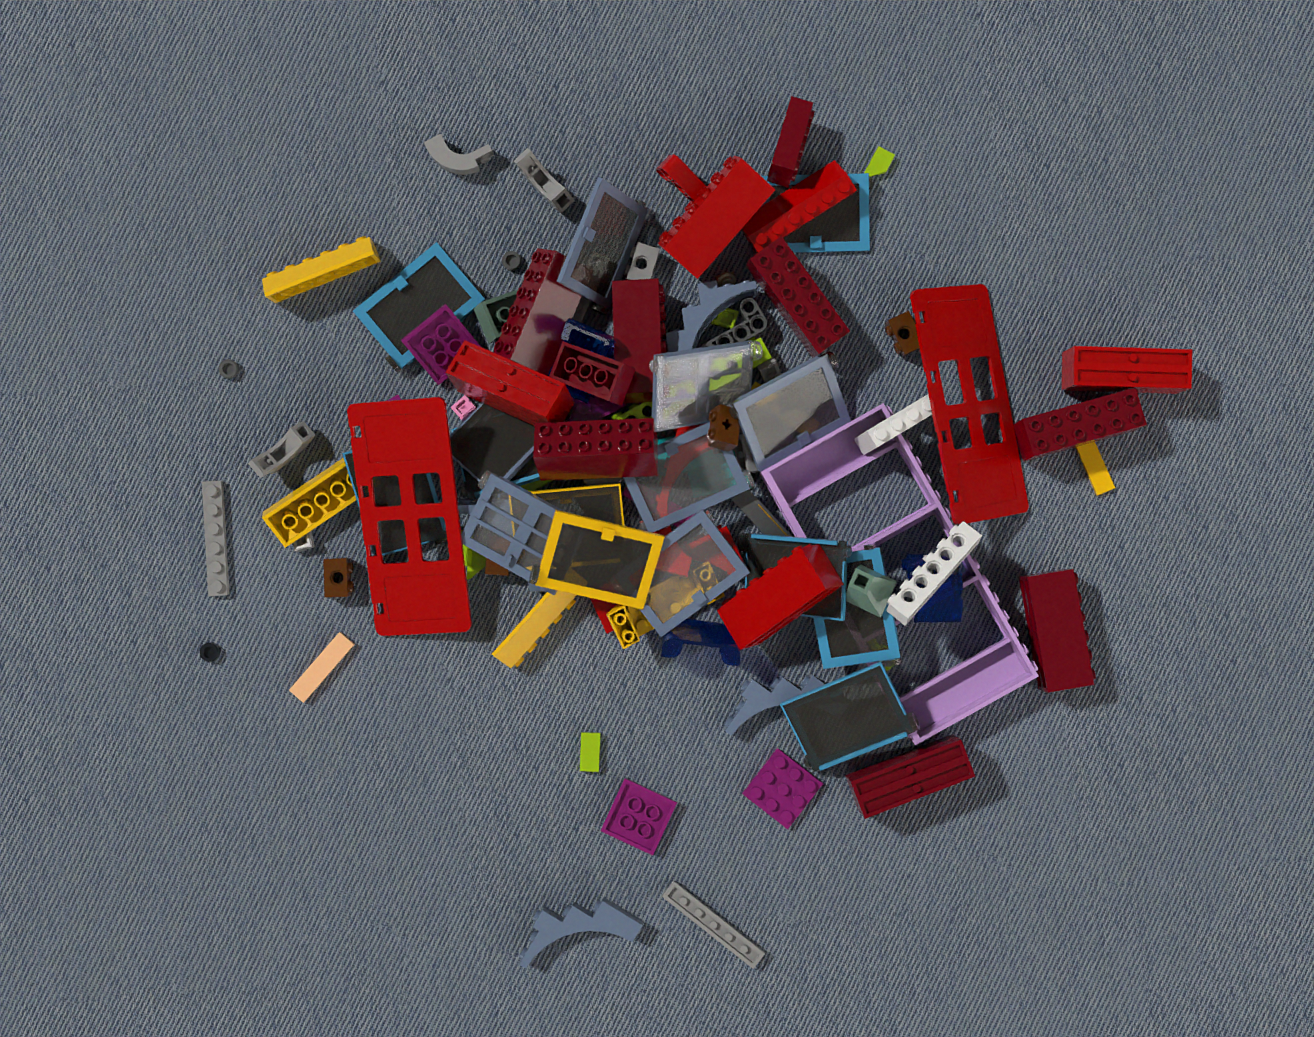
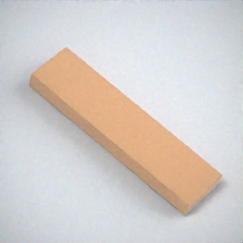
M339 632L289 691L304 703L355 644L342 632Z

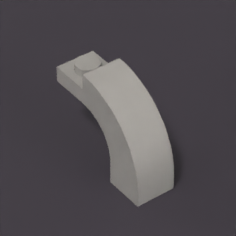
M441 134L424 142L432 159L441 168L454 174L468 175L479 172L480 169L477 164L480 162L484 164L494 156L489 144L468 154H457L447 147Z
M527 148L514 160V163L528 182L559 213H562L575 201L566 188L547 172L531 150Z
M302 421L291 427L285 436L272 448L251 459L248 464L260 478L269 473L273 474L303 451L316 435Z

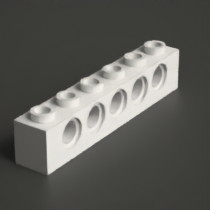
M964 521L959 526L955 525L948 533L950 536L947 539L943 538L938 543L937 551L935 553L930 552L924 560L926 563L922 567L918 566L913 571V577L910 581L906 579L899 588L901 591L897 595L895 593L892 594L888 599L887 603L889 605L886 611L906 626L979 543L982 535ZM957 542L961 547H957L953 543ZM941 556H946L949 560H943ZM933 569L937 574H931L928 570ZM916 583L923 584L925 588H919ZM904 597L911 598L912 602L905 601Z

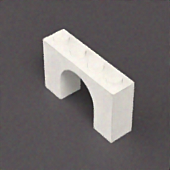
M927 394L854 438L862 454H867L932 415L929 395Z

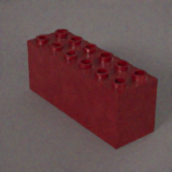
M782 236L749 259L746 264L747 269L812 358L850 332Z
M537 248L532 255L529 269L524 274V281L517 291L516 300L509 310L508 319L502 326L500 338L494 345L493 353L548 376L582 296L557 282L567 256L555 250ZM576 262L571 277L586 286L592 270Z
M658 278L612 281L614 360L636 369L623 404L652 402L654 355L667 353V346L665 341H663V339H666L667 333L665 322H663L666 321L664 287L660 285ZM664 364L663 379H666L665 377L668 376V365ZM668 384L663 385V398L665 395H669Z
M1135 387L1021 419L1013 426L1024 462L1133 432L1146 426L1147 423Z
M654 418L535 423L533 459L540 480L658 476V439Z
M1059 569L1018 576L1032 657L1038 667V671H1036L1038 674L1036 678L1038 690L1050 693L1094 685L1096 675L1090 663L1092 653L1087 646L1089 636L1087 630H1084L1085 614L1080 607L1082 597L1081 593L1077 591V573L1074 572V569Z
M953 734L845 775L858 811L864 819L976 777L962 740Z

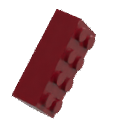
M791 96L767 182L789 188L790 181H795L815 113L812 110L814 102Z
M562 341L549 377L622 406L636 369Z

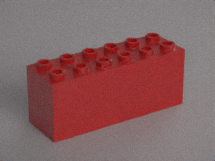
M735 155L725 160L723 163L724 168L720 172L717 171L710 178L711 183L707 187L704 186L697 193L698 198L694 202H689L684 209L685 213L681 217H676L671 224L672 228L668 232L664 231L659 237L660 241L658 244L697 279L775 191L747 162Z
M466 340L462 343L445 372L458 392L535 426V423L564 422L574 405V401L565 383Z
M1073 346L1062 352L1061 390L1121 392L1136 387L1137 393L1177 394L1192 389V349Z
M820 544L796 547L791 551L792 555L778 560L777 566L766 569L762 577L751 580L749 582L750 586L739 589L735 592V597L728 598L721 603L722 606L717 609V612L740 650L761 644L844 585Z

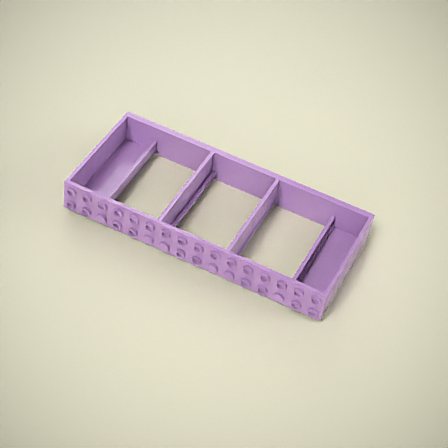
M884 403L759 473L794 536L807 538L790 507L888 451L897 448L928 504L848 549V552L873 549L932 515L936 516L947 537L950 536L948 533L956 524L953 525L949 519L951 517L950 512L946 507H942L940 503L942 499L937 490L933 491L930 486L932 481L929 475L923 473L920 468L922 467L921 461L917 456H913L911 452L913 449L908 439L904 440L901 433L865 455L862 454L854 438L893 415L891 408L888 405L885 406ZM953 543L955 546L961 547L959 543ZM970 554L962 561L966 571L942 584L917 613L974 583L1004 638L899 697L915 731L911 732L906 728L908 738L914 745L1038 677L1036 672L1038 671L1037 665L1033 660H1029L1026 655L1029 653L1026 646L1018 641L1017 637L1019 634L1014 626L1011 627L1007 621L1009 619L1008 614L1004 609H1000L997 604L1000 602L995 592L991 593L988 588L990 585L985 575L982 576L978 570L980 565L975 558H971ZM836 591L829 595V598L836 609ZM847 608L845 609V620L843 623L860 653L871 652L866 642L885 632L883 618L859 631ZM895 618V624H900L901 622ZM875 661V662H868V663H866V664H867L868 666H871V665H873V664H876L877 661ZM877 674L873 675L879 687L881 688L884 696L886 697L888 703L890 704L892 710L894 711Z

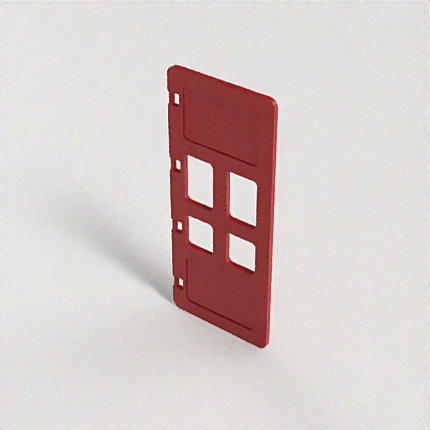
M983 284L924 288L912 291L910 300L915 315V326L923 368L926 373L927 390L935 432H937L939 442L938 448L946 490L950 500L949 506L952 521L956 525H960L963 521L968 524L1027 512L1029 504L987 287ZM919 312H922L924 323H921ZM971 358H987L994 399L978 401L970 365ZM954 360L957 363L964 402L962 404L947 405L945 403L938 363ZM932 371H933L934 379H935V382H934V383H932V378H931V373H930V372H932ZM997 413L1003 441L1002 443L987 445L985 443L981 415ZM965 417L968 421L972 446L956 450L953 445L949 420ZM942 431L945 432V437H946V442H945V443L943 442ZM953 491H956L958 501L956 503L954 500Z
M441 397L351 404L347 409L351 432V446L359 494L358 500L376 632L381 636L468 631L472 626L445 400ZM355 426H360L361 437H356ZM438 473L440 475L442 502L418 504L416 502L413 475ZM396 475L399 478L401 505L377 506L373 477ZM363 486H368L369 497H364ZM443 517L445 519L449 560L425 561L423 559L419 518ZM401 519L404 521L409 561L385 563L382 557L378 522ZM370 545L376 546L377 555L371 556ZM378 603H383L384 613H379Z

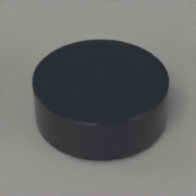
M213 642L205 643L200 648V657L206 662L217 660L221 653L220 647Z

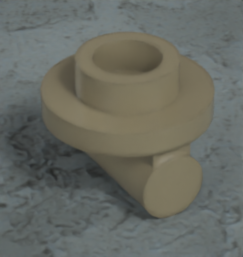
M733 271L715 276L719 287L725 284L735 285L736 283Z

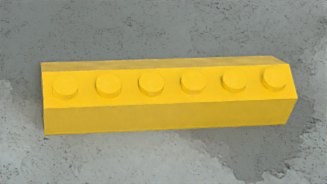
M362 236L357 238L356 242L352 244L345 243L339 245L338 249L324 251L320 253L319 257L314 259L309 257L302 260L301 264L288 265L281 272L274 271L268 273L267 277L262 279L265 297L277 303L381 262L373 240L370 237Z
M353 457L347 460V464L353 461ZM344 458L263 511L262 519L285 548L356 501ZM378 476L373 477V487L375 488L381 484ZM363 486L365 494L368 493V486Z
M569 567L563 579L564 582L588 587L587 584L589 583L573 567ZM558 590L555 595L547 592L492 655L509 668H512L514 665L518 667L524 661L522 656L527 651L531 653L538 645L535 643L539 637L543 639L550 632L548 627L552 623L557 624L563 617L561 614L565 608L569 610L576 603L574 598L577 595Z

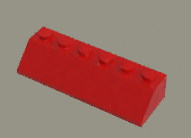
M834 160L761 206L741 230L757 254L782 236L784 238L848 198L857 189L847 173Z

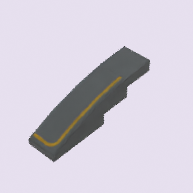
M750 490L737 495L732 500L762 534L791 536ZM774 545L783 556L793 548L792 546Z

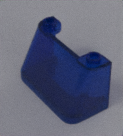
M685 619L663 635L661 657L675 658L681 653L682 644L719 648L721 659L725 664L731 666H739L740 649L724 623Z

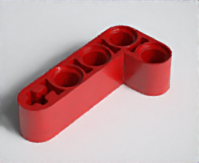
M675 154L668 155L656 168L658 174L666 181H671L690 202H694L698 198L697 193L702 187H707Z

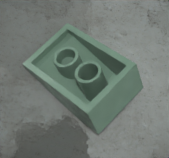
M518 289L483 301L474 308L489 344L499 340L502 326L508 319L509 310L516 300Z

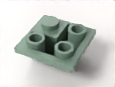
M859 565L855 569L848 585L846 601L876 616L882 617L887 601L897 581L863 565Z

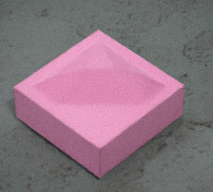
M466 395L451 406L452 410L463 422L477 409Z

